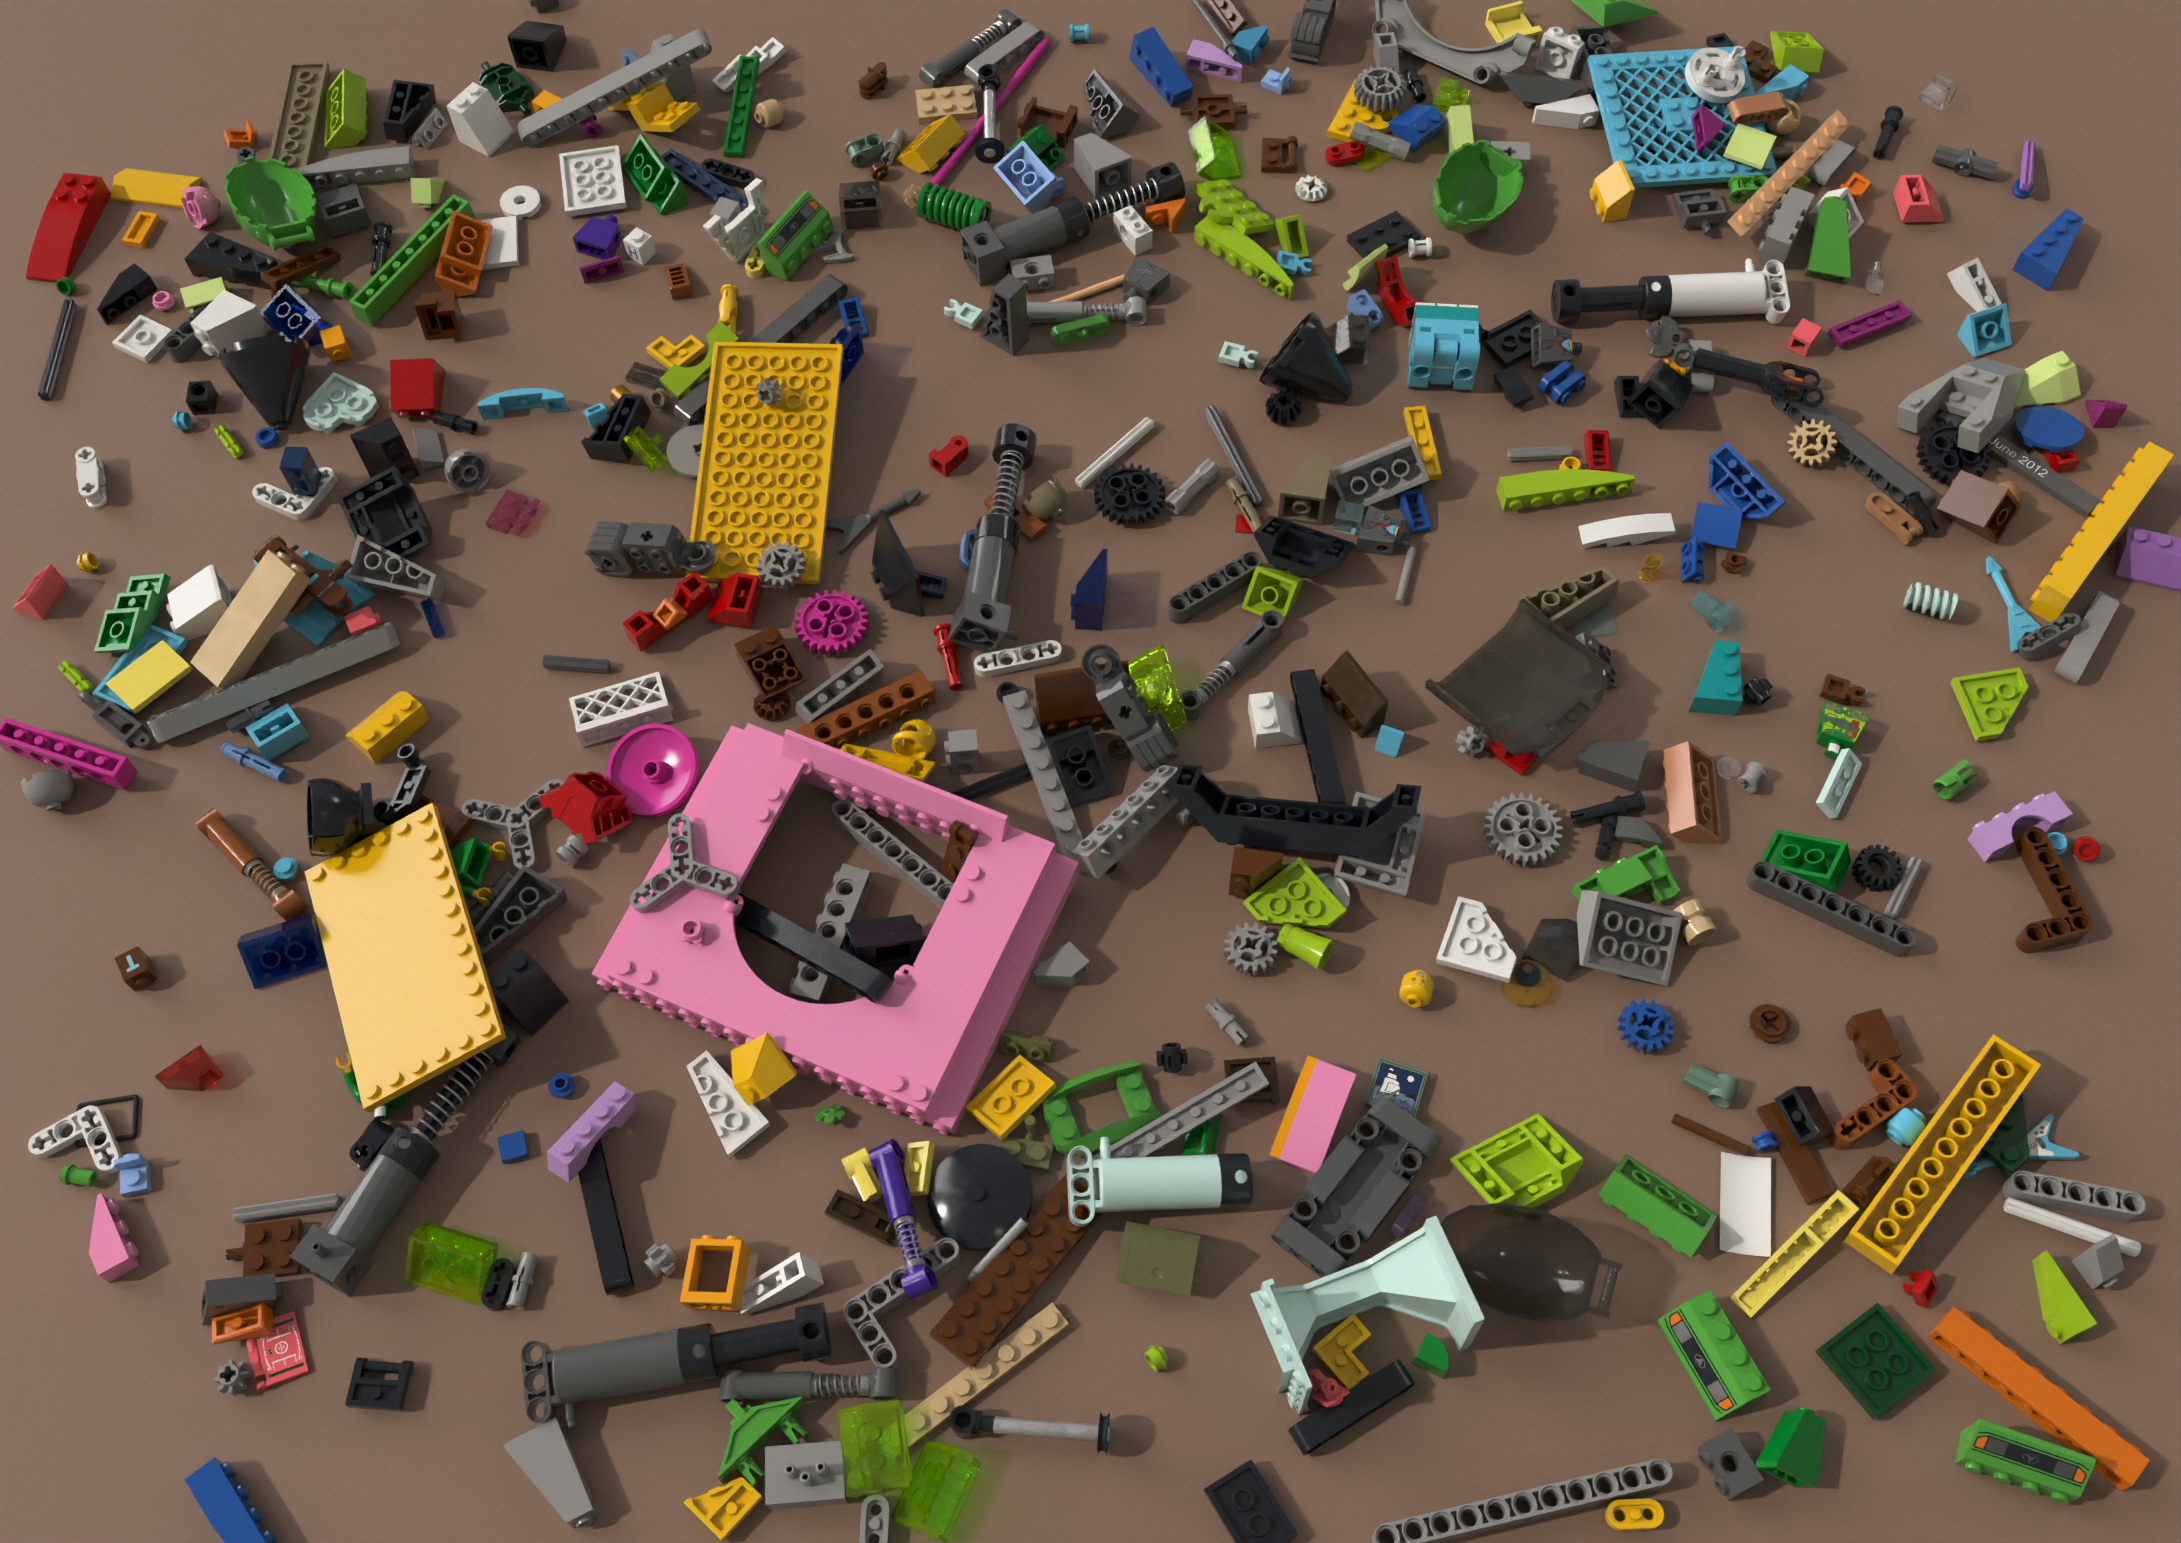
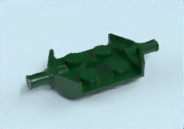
M485 61V64L483 62L481 67L485 72L480 74L477 81L478 85L489 90L501 111L505 113L520 110L524 116L530 115L531 110L527 105L535 96L532 87L512 65L500 63L495 67H491L488 62Z

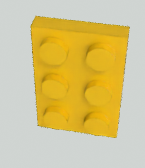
M1019 1055L965 1107L969 1114L1003 1141L1057 1087L1054 1081Z

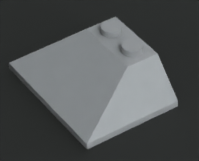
M1356 791L1352 806L1371 808L1382 799ZM1417 809L1415 816L1365 856L1349 857L1344 854H1338L1334 877L1406 897L1426 811Z

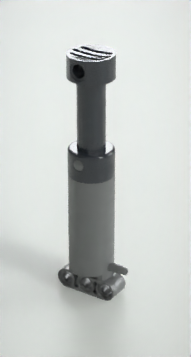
M824 1303L796 1307L795 1319L715 1333L711 1323H704L551 1351L550 1347L544 1342L537 1340L529 1341L521 1349L527 1417L534 1423H546L555 1418L557 1407L564 1406L565 1421L567 1422V1428L570 1429L576 1427L575 1404L715 1379L719 1376L720 1366L800 1352L803 1363L831 1358L830 1333ZM812 1326H818V1335L813 1339H809V1329ZM539 1346L542 1350V1355L539 1360L534 1362L530 1356L531 1351L534 1347ZM542 1374L545 1383L541 1389L536 1390L533 1380L537 1375ZM544 1402L547 1405V1413L544 1417L539 1418L536 1415V1408L540 1403Z

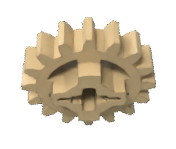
M1814 419L1811 420V424H1807L1804 420L1802 421L1803 427L1800 428L1796 425V433L1789 434V437L1792 439L1787 441L1788 447H1792L1788 450L1789 455L1795 454L1793 461L1796 462L1800 459L1801 466H1804L1806 462L1809 463L1810 468H1813L1815 462L1822 466V460L1830 461L1829 453L1835 454L1836 452L1833 446H1837V440L1834 439L1836 432H1830L1832 429L1831 425L1824 427L1823 420L1819 424H1815ZM1799 438H1800L1801 441H1802V444L1799 446L1800 448L1798 449V448H1797V442H1798V440H1799ZM1825 438L1828 440L1826 448L1822 445ZM1811 441L1812 443H1814L1816 441V445H1808V442Z

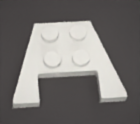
M758 178L754 179L744 188L749 206L740 212L734 220L724 227L722 218L714 215L703 225L704 230L728 258L735 263L744 258L764 236V215L761 214L763 198L760 197V188H763V181Z

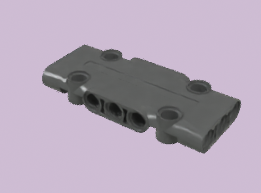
M1380 1096L1365 1116L1357 1122L1350 1135H1346L1314 1174L1304 1188L1303 1195L1294 1202L1292 1209L1271 1234L1272 1239L1321 1278L1343 1270L1351 1259L1356 1256L1364 1242L1370 1240L1406 1193L1412 1179L1418 1175L1419 1170L1441 1143L1440 1137L1390 1099ZM1368 1129L1373 1135L1365 1137L1360 1133V1130ZM1410 1160L1415 1164V1167L1407 1168L1403 1165V1161ZM1302 1207L1307 1208L1311 1214L1306 1217L1301 1216L1297 1210ZM1349 1240L1353 1243L1354 1248L1345 1249L1341 1246L1340 1242Z

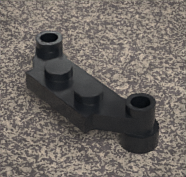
M411 743L401 746L397 752V756L406 764V768L391 803L380 801L373 807L374 817L379 822H383L386 827L399 821L410 810H415L431 773V770L428 766L424 765V761L419 756V751Z

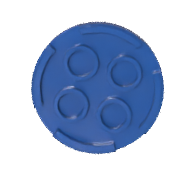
M2045 406L2030 407L2022 410L2016 416L2013 427L2015 435L2024 444L2031 448L2037 446L2049 449V453H2062L2075 449L2084 435L2082 424L2074 416L2060 409Z

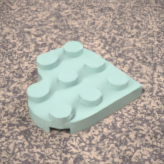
M333 372L303 406V417L306 424L313 430L330 434L342 423L353 424L356 427L363 426L379 409V404L370 389Z

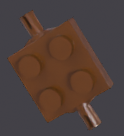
M1232 94L1193 95L1192 107H1180V116L1193 117L1195 129L1234 128L1235 115L1247 114V105L1235 106Z
M298 1218L246 1224L243 1247L227 1249L226 1259L242 1258L244 1262L243 1276L275 1273V1276L300 1274L301 1266L291 1259L290 1256L303 1239L302 1220Z

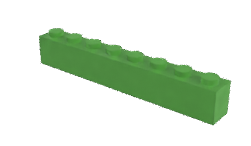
M453 194L348 301L356 319L373 326L435 262L441 254L452 211L475 219L469 201Z

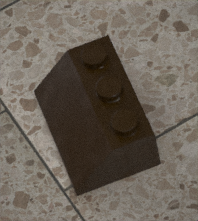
M1347 650L1323 674L1320 689L1324 697L1329 698L1334 704L1336 712L1339 715H1343L1347 720L1351 731L1356 732L1362 738L1384 725L1389 701Z

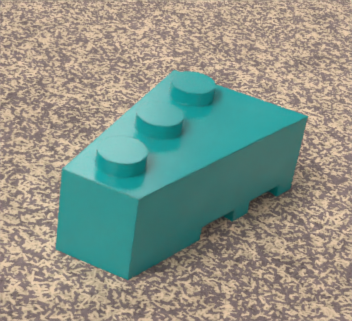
M1716 640L1688 712L1735 716L1742 703L1739 642Z

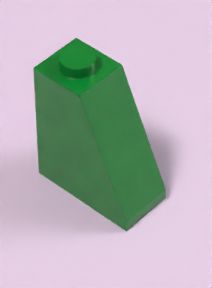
M1804 1407L1797 1408V1411H1784L1757 1459L1755 1467L1794 1487H1817L1826 1420L1814 1415L1815 1412Z

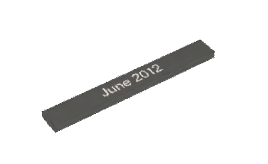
M1943 410L1938 415L1936 421L1939 423L1943 422L1946 426L1949 421H1952L1953 425L1957 426L1958 422L1962 423L1966 417ZM1996 433L1989 441L1986 449L1992 450L1990 456L2086 518L2100 503L2101 500Z

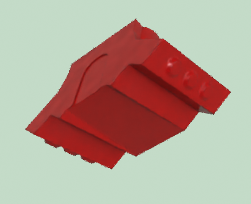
M589 771L585 774L574 772L572 775H568L564 784L539 795L541 809L551 807L552 818H557L572 830V835L582 833L584 844L600 840L633 822L631 810L624 804L627 795L600 773Z

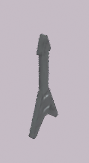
M920 489L902 492L901 497L869 514L864 513L827 520L826 529L844 533L838 553L842 555L872 522L879 518L880 510L884 509L886 514L905 504L911 505L921 495Z

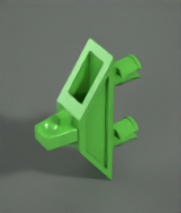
M798 1397L753 1406L752 1408L748 1404L744 1409L735 1399H732L725 1405L734 1419L730 1421L732 1428L718 1479L723 1483L736 1470H739L751 1483V1486L756 1487L758 1483L751 1472H755L762 1479L765 1478V1472L756 1464L751 1456L775 1432L781 1429L793 1444H800L793 1433L794 1431L805 1439L808 1437L809 1433L793 1417L806 1404L804 1398Z

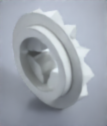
M1307 175L1306 178L1301 177L1299 182H1296L1295 190L1297 195L1303 200L1318 201L1326 196L1327 183L1324 182L1323 178L1318 179L1317 175L1314 177ZM1311 185H1314L1315 187H1313L1311 191H1309V187Z

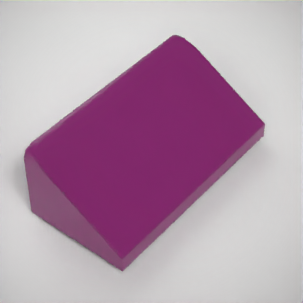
M620 256L579 267L584 283L624 272Z

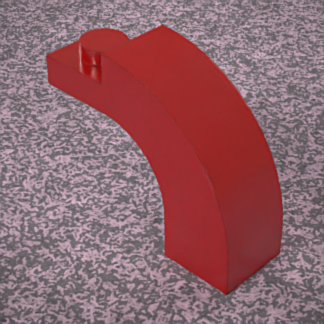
M1397 256L1375 262L1379 279L1376 284L1384 307L1397 324L1405 327L1412 325L1415 304L1420 302V300L1412 298L1406 291Z

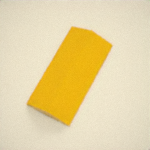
M125 168L114 175L111 199L183 209L181 198L185 197V193H181V191L188 187L199 186L202 179L201 177Z

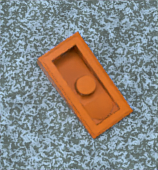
M264 1302L212 1318V1344L214 1345L261 1337L274 1332L273 1309Z

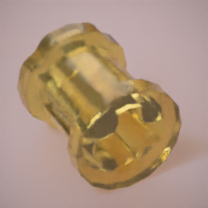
M1655 553L1645 554L1642 560L1643 565L1638 570L1639 577L1646 582L1655 581L1659 575L1658 570L1663 564L1662 557Z

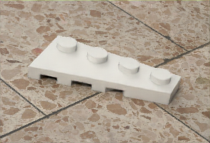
M707 1050L686 1066L729 1158L770 1126L769 1121L754 1104L747 1106L734 1088L733 1080Z

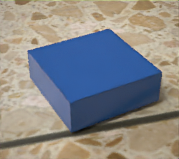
M523 1130L497 1137L503 1164L530 1157Z

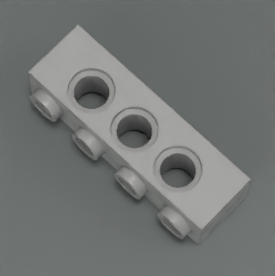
M869 649L796 703L795 711L806 724L827 715L880 676L885 666L873 651Z

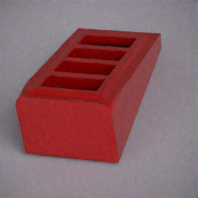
M1587 430L1584 434V447L1588 470L1611 472L1609 430ZM1592 442H1601V444H1593ZM1593 449H1602V451H1593ZM1593 456H1603V459L1593 458ZM1594 463H1604V466H1594Z
M2040 448L2050 468L2058 473L2072 471L2080 462L2072 450L2057 454L2049 453V449Z

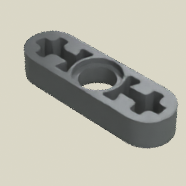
M2076 613L2064 614L2021 638L2017 643L2019 655L2025 659L2035 658L2078 634L2082 630L2080 616ZM2046 634H2056L2052 638H2044Z

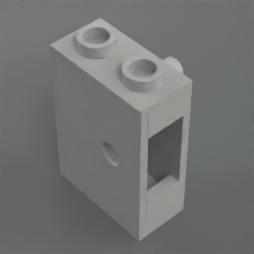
M844 1440L765 1447L766 1507L769 1510L848 1504V1495L853 1493L852 1477H847V1466H852L851 1448L847 1449Z

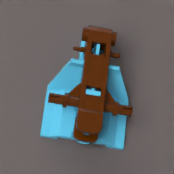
M271 536L254 551V565L256 567L267 550L275 553L281 551L292 558L290 560L292 564L296 563L305 569L304 574L311 581L283 621L315 646L320 647L330 637V633L345 621L343 616L354 612L360 605L364 606L376 594L367 586L357 584L346 578L347 571L353 567L346 559L342 564L337 565L308 551L299 556L295 553L299 545L296 544L289 549L280 536Z

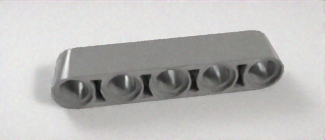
M1029 21L1024 22L970 61L965 67V76L981 86L978 70L981 66L993 64L996 66L998 74H1000L1034 49L1044 37V31Z
M2101 591L2096 593L2081 619L2082 630L2072 636L2053 673L2073 683L2078 681L2121 602L2120 600Z
M2028 1171L2015 1172L2002 1186L2003 1193L2007 1198L2012 1197L2039 1207L2122 1223L2134 1220L2146 1208L2143 1197L2133 1191ZM2015 1182L2019 1183L2022 1186L2023 1190L2019 1189L2016 1186ZM2042 1187L2047 1189L2050 1195H2047L2043 1191ZM2070 1193H2072L2073 1195H2075V1197L2077 1198V1200H2074V1199L2070 1196ZM2097 1198L2104 1203V1206L2098 1202ZM2125 1204H2127L2128 1206H2130V1208H2131L2132 1211H2130L2129 1209H2127L2126 1206H2125Z

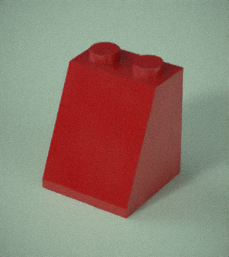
M433 358L390 360L391 411L399 418H411V415H419L426 418L433 417L436 410H441L445 369Z

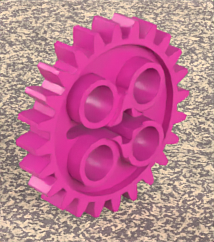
M836 589L833 590L832 594L824 590L823 596L816 592V599L808 597L809 604L801 603L802 610H797L798 617L794 619L796 624L795 630L799 641L802 640L804 647L809 646L810 652L817 649L818 655H821L823 651H826L827 656L830 657L832 651H835L836 655L839 656L840 650L843 649L848 653L849 646L856 648L855 641L862 643V635H867L866 628H869V618L865 605H861L859 598L854 600L853 594L846 597L845 590L840 595L837 594Z

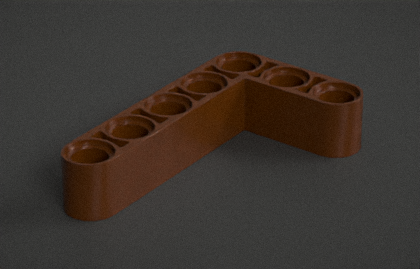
M2029 827L2016 842V848L2053 917L2028 924L2017 936L2015 942L2019 950L2024 953H2035L2080 941L2093 927V920L2047 834L2039 827Z

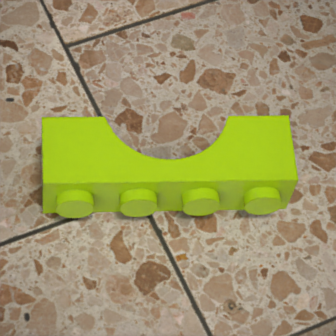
M722 321L706 334L709 350L706 358L700 364L694 367H681L674 364L660 378L661 384L678 401L682 400L698 384L709 377L714 342H740L739 338Z

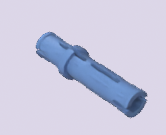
M226 741L221 746L220 754L235 760L242 767L252 768L277 780L279 783L285 781L288 776L287 769L253 754L252 750L248 748L242 749L229 741Z

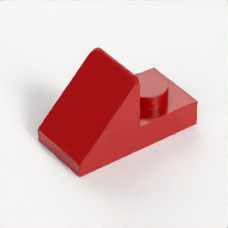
M1497 732L1484 746V750L1522 776L1536 761L1537 755L1518 743L1520 733Z

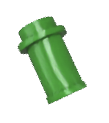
M74 1164L63 1166L59 1173V1180L63 1181L65 1185L74 1183L93 1187L98 1178L97 1171L76 1168Z

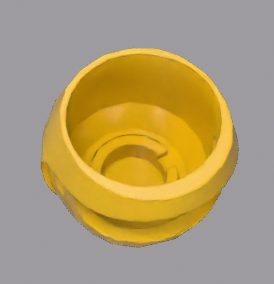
M913 719L904 723L899 733L892 738V749L896 754L924 759L932 752L936 744L933 727L928 722L919 719ZM901 739L903 742V746H899L898 741Z

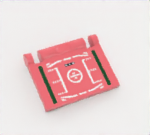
M295 1311L273 1318L274 1332L272 1334L246 1340L254 1379L257 1380L266 1376V1381L258 1382L255 1385L257 1391L265 1390L268 1387L309 1372Z

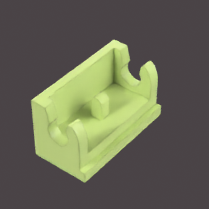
M222 277L180 288L185 307L189 310L190 314L194 312L193 307L212 302L223 290L229 292Z

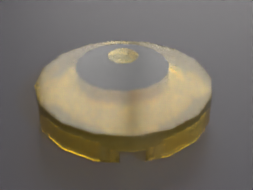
M1527 959L1516 962L1510 983L1501 982L1502 992L1507 1000L1521 1008H1537L1542 1005L1550 996L1552 989L1551 976L1545 967L1536 961Z

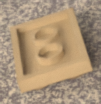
M973 85L915 90L919 124L935 122L949 114H952L955 120L977 118Z

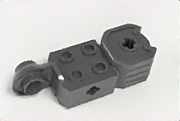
M1307 0L1308 3L1304 4L1303 13L1296 14L1291 28L1289 58L1315 63L1319 62L1335 16L1337 0Z
M599 521L594 526L584 552L595 564V571L607 576L622 577L631 575L635 566L642 572L670 574L680 573L682 568H686L691 572L705 574L712 569L716 559V549L713 544L707 541L687 542L684 535L674 525L631 522L630 525L622 522Z
M1097 644L1087 649L1082 657V669L1096 685V695L1099 703L1121 738L1126 742L1141 769L1148 773L1154 768L1161 766L1162 763L1164 764L1170 761V759L1178 757L1179 754L1175 748L1178 743L1173 732L1158 710L1154 709L1148 712L1149 704L1143 695H1138L1135 690L1137 685L1131 676L1127 677L1125 670L1121 666V659L1117 651L1106 644ZM1102 657L1107 662L1105 664H1098L1095 660Z

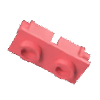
M1313 1369L1308 1373L1313 1386L1310 1397L1325 1407H1333L1340 1404L1344 1400L1343 1397L1350 1393L1349 1390L1339 1385L1335 1379L1327 1378L1318 1369Z

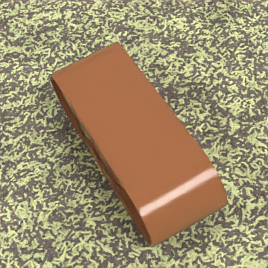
M1781 92L1737 98L1727 105V110L1735 126L1738 123L1748 125L1777 120L1784 117L1789 111Z

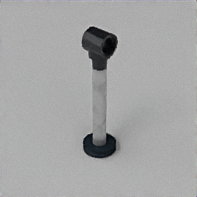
M985 64L978 70L981 89L984 91V139L977 142L975 156L983 163L993 164L999 162L1004 157V145L996 139L995 91L1000 88L1001 82L996 66Z
M966 1405L957 1406L949 1416V1424L954 1434L961 1439H970L973 1436H980L981 1432L1097 1441V1453L1104 1451L1107 1455L1108 1442L1111 1435L1110 1412L1107 1416H1103L1100 1412L1099 1424L982 1415V1411L973 1410ZM964 1416L971 1418V1423L968 1427L959 1428L957 1426L960 1418Z

